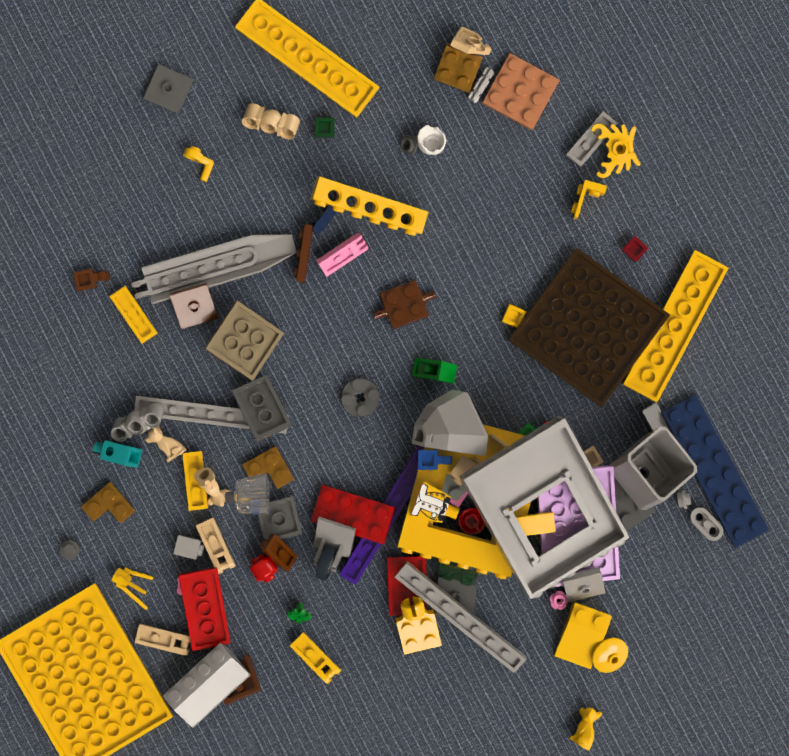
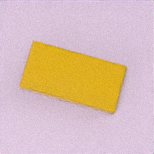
M553 512L516 516L526 536L555 532Z

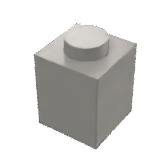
M180 534L178 535L173 554L196 560L199 556L203 555L205 545H202V540Z

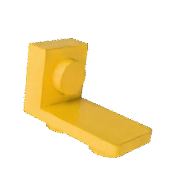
M585 180L583 185L579 184L576 195H579L577 203L574 202L571 213L574 214L573 219L577 220L585 192H589L588 195L599 198L605 194L607 186Z

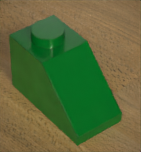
M415 358L411 376L454 384L458 365L438 360Z

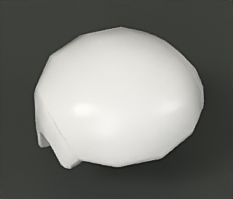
M425 125L419 130L417 143L423 153L437 155L444 150L446 138L445 134L438 127Z

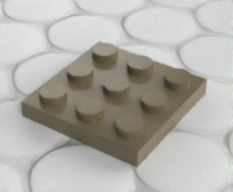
M235 301L204 349L253 381L284 332L239 301Z

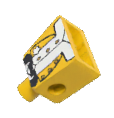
M423 482L411 517L442 523L444 516L456 519L460 508L449 504L451 496L429 483Z

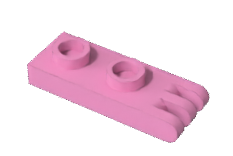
M356 233L316 261L327 277L367 251L368 245L365 243L362 235Z

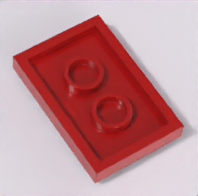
M420 556L387 557L389 616L402 615V601L409 597L410 606H413L412 597H418L395 578V574L408 561L426 575V558ZM423 601L425 609L428 610V604Z

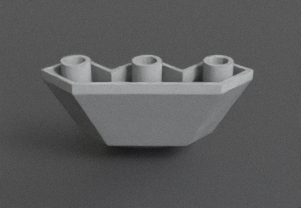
M457 390L447 392L427 404L414 424L412 444L447 451L486 455L488 434L468 392Z

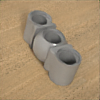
M153 403L147 408H142V411H132L130 414L116 419L111 430L112 439L117 442H123L127 438H131L133 434H143L146 430L158 427L164 414L163 407Z

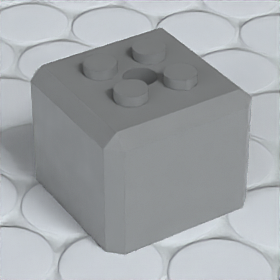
M661 426L641 437L610 463V465L614 466L615 479L641 510H647L664 502L697 473V466L671 432L666 427ZM640 469H643L646 472V478H644L643 475L640 473Z

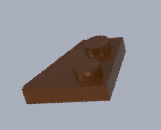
M246 655L241 662L250 673V676L223 700L225 705L262 691L250 655Z

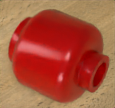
M263 553L251 560L252 564H250L249 569L256 581L261 582L264 580L267 583L275 578L274 574L278 571V568L268 555L265 556Z

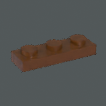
M305 224L304 229L300 230L299 240H302V247H298L297 259H300L299 267L295 266L294 278H297V283L305 284L313 225Z

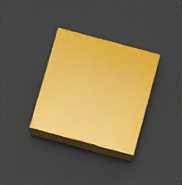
M509 304L501 322L517 328L523 321L527 311Z

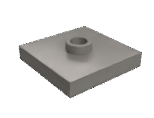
M600 567L577 572L572 577L563 579L567 600H569L568 603L606 593Z

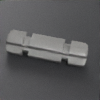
M488 67L483 69V75L479 76L472 88L473 91H470L467 96L473 103L479 100V95H482L489 83L488 80L494 75L493 70Z

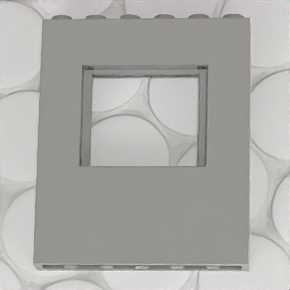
M555 417L459 476L523 592L530 599L540 597L543 591L556 587L560 583L559 581L572 577L576 574L577 570L582 567H588L592 564L593 560L598 557H604L609 553V550L623 545L625 540L630 538L564 417ZM565 481L588 525L537 556L513 512Z

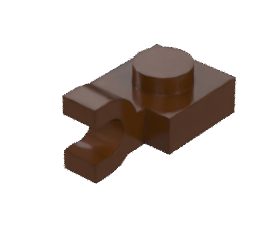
M92 268L73 273L78 292L97 288L96 282L110 280L109 272L102 271L94 274Z

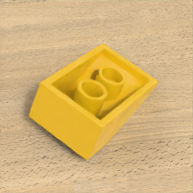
M573 601L554 656L591 669L593 665V652L598 644L604 640L612 616Z

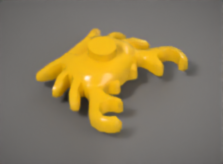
M602 124L592 126L591 131H595L597 128L602 131L598 139L606 137L609 139L606 146L608 148L607 157L611 159V162L601 163V166L606 168V172L604 174L597 172L596 175L598 177H608L616 165H618L615 173L619 174L624 163L626 170L629 171L631 159L637 166L641 165L633 148L636 132L635 126L631 129L629 135L624 124L621 125L622 133L614 124L610 125L614 133H611Z

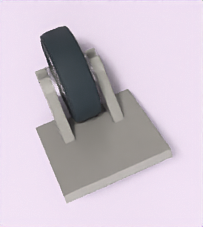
M322 517L318 518L313 547L318 548L313 564L317 566L316 578L326 581L331 571L336 572L342 556L350 558L356 528Z

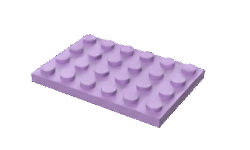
M614 466L592 467L616 511ZM565 481L537 497L538 513L553 512L555 532L540 534L541 554L588 525ZM618 547L612 548L607 555L596 558L592 561L591 565L580 568L576 573L600 567L603 581L620 579ZM563 580L559 581L560 583L557 586H564Z

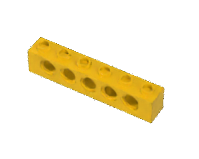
M323 177L316 178L310 198L315 201V205L321 207L326 205L333 206L332 210L344 213L345 210L351 212L350 216L362 219V216L369 218L368 222L377 225L383 222L387 224V228L398 230V228L405 229V233L416 236V233L422 234L428 211ZM331 190L337 193L335 201H331L328 198V193ZM349 196L355 199L353 207H349L346 203ZM367 202L373 205V210L370 213L365 210ZM385 208H389L391 211V216L388 219L383 216ZM404 213L409 217L407 224L401 222V216Z

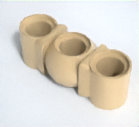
M254 103L247 106L242 119V124L246 128L259 131L261 127L268 134L277 132V136L288 140L295 137L300 123L299 118L293 114L283 113L281 116L276 110L269 109L265 111V107Z

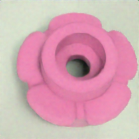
M563 591L552 593L549 599L552 608L560 610L564 609L569 601Z

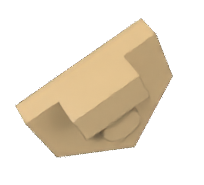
M465 27L459 29L450 45L467 54L489 55L491 52V47L488 44L484 45L482 43V37L478 33Z

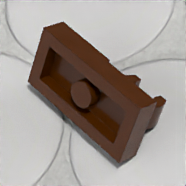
M271 533L268 539H263L259 545L262 547L261 550L285 572H289L298 557L276 534Z

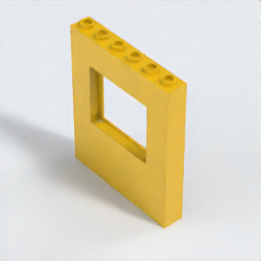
M483 425L488 434L485 456L424 447V450H438V456H452V464H438V470H418L398 547L404 553L412 554L415 551L420 553V557L431 559V556L439 558L438 562L450 564V561L458 563L457 567L469 569V566L477 568L476 572L487 575L489 571L495 573V577L506 580V577L512 576V570L493 536L490 541L434 526V521L411 517L423 482H427L442 491L446 474L452 472L462 455L480 464L473 458L477 457L483 462L504 448L503 445L490 436L491 434L499 438L507 446L525 436ZM531 501L514 511V515H528Z

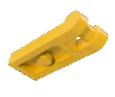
M305 632L290 645L326 684L332 680L331 678L341 671ZM327 664L330 669L325 673L322 668Z

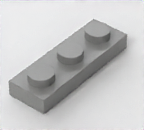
M604 111L566 154L580 168L605 139H598L602 131L599 128L591 131L592 126L602 124L611 132L610 125L614 124L616 126L618 124Z

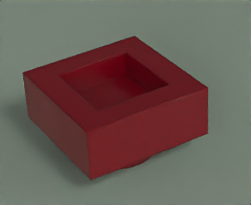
M634 236L621 251L636 263L649 248Z

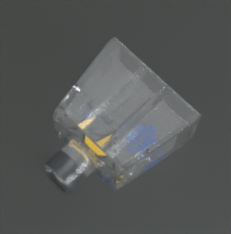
M267 474L237 480L235 491L225 492V502L235 503L239 513L269 515L270 481Z

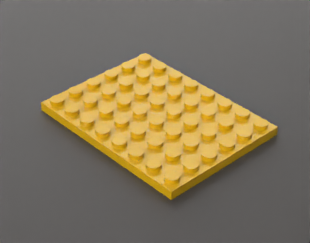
M96 583L0 640L1 656L60 756H109L174 716Z

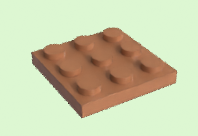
M509 53L482 104L532 131L560 80Z

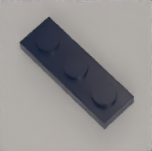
M326 205L323 208L325 210L321 217L318 215L312 223L314 226L312 228L313 232L319 236L336 214V211L332 210L333 206Z

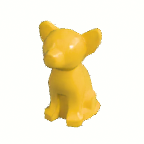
M581 707L579 713L582 716V720L578 724L576 733L570 736L569 739L582 748L590 750L594 741L593 722L601 717L602 712H596L595 709L590 707L586 709Z

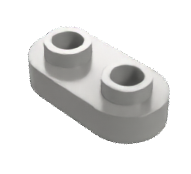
M697 507L690 512V522L706 539L716 541L722 537L723 527L706 509ZM698 513L702 515V519L700 521L696 519V515ZM711 527L715 528V533L713 535L709 533V529Z

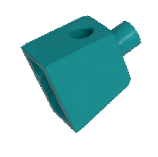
M107 440L104 443L96 442L93 447V453L100 454V459L136 468L139 466L143 451L140 448Z

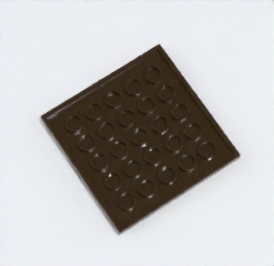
M576 248L508 341L602 408L664 325L670 314Z

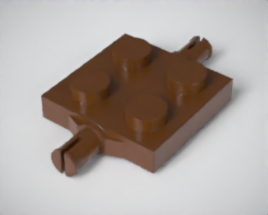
M416 280L380 293L383 309L373 312L375 320L386 316L390 320L393 330L429 317L426 301L436 298L435 292L433 290L423 294L419 290Z

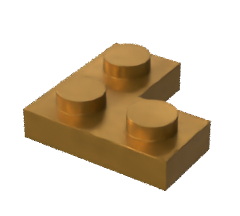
M276 446L242 464L251 482L266 473H269L277 489L295 480Z
M109 482L81 506L92 521L97 520L109 510L119 523H122L136 511L112 482Z

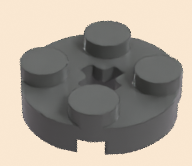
M355 379L344 387L341 402L349 414L355 417H365L372 414L378 407L379 393L372 382L366 379ZM364 393L365 402L357 403L355 395Z

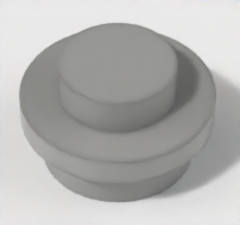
M685 490L677 493L679 508L684 507V509H688V505H691L690 493H686Z

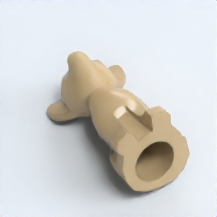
M160 426L150 429L148 437L145 438L147 443H157L158 448L167 455V463L186 451V448L176 439L163 436Z
M206 467L198 470L194 478L200 487L204 488L207 494L211 495L208 499V504L210 506L215 504L223 507L226 497L231 492L228 489L219 490L218 483L215 481V474L210 468Z

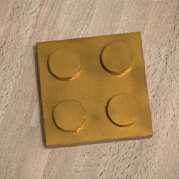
M447 43L434 79L469 93L483 57L477 54H467Z

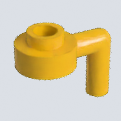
M190 146V148H185L183 153L185 158L205 165L200 180L207 182L214 161L203 156L200 153L201 150L197 147Z

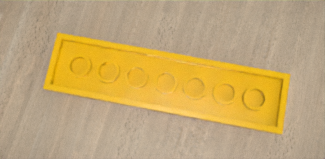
M255 0L235 26L236 30L355 118H358L379 90L378 85L262 0Z
M696 250L693 251L663 307V310L670 314L669 318L630 369L622 385L656 403L658 402L729 269L728 267Z

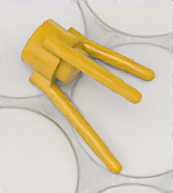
M127 567L124 570L118 568L112 578V581L116 583V587L122 589L135 602L147 610L148 607L126 587L129 585L135 590L146 594L145 590L130 582L132 579L130 574L150 580L153 579V576L130 570Z

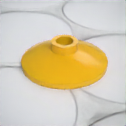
M608 638L602 641L595 648L592 655L594 667L603 673L619 669L627 659L628 647L619 638Z

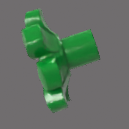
M297 603L296 609L288 611L286 615L290 620H296V623H302V620L309 621L311 619V613L306 612L303 603Z

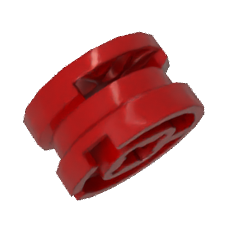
M467 508L459 515L458 524L465 533L476 535L484 529L485 522L476 508Z

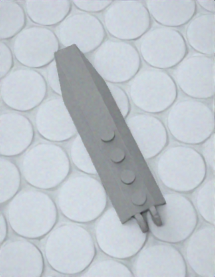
M292 234L250 235L142 267L145 279L135 281L131 285L132 288H138L147 284L148 290L135 294V299L150 295L151 303L156 304L171 299L170 293L206 282L208 288L263 272L296 254L297 251Z

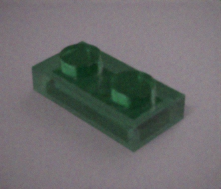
M441 563L438 576L447 581L456 580L465 586H471L476 584L478 572Z

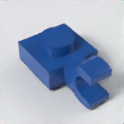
M418 450V470H438V464H452V456H438V450Z

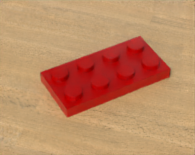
M322 485L311 522L317 523L318 518L322 517L356 528L355 536L385 544L395 507Z
M217 567L178 574L192 651L215 647L220 643L223 645L230 644Z

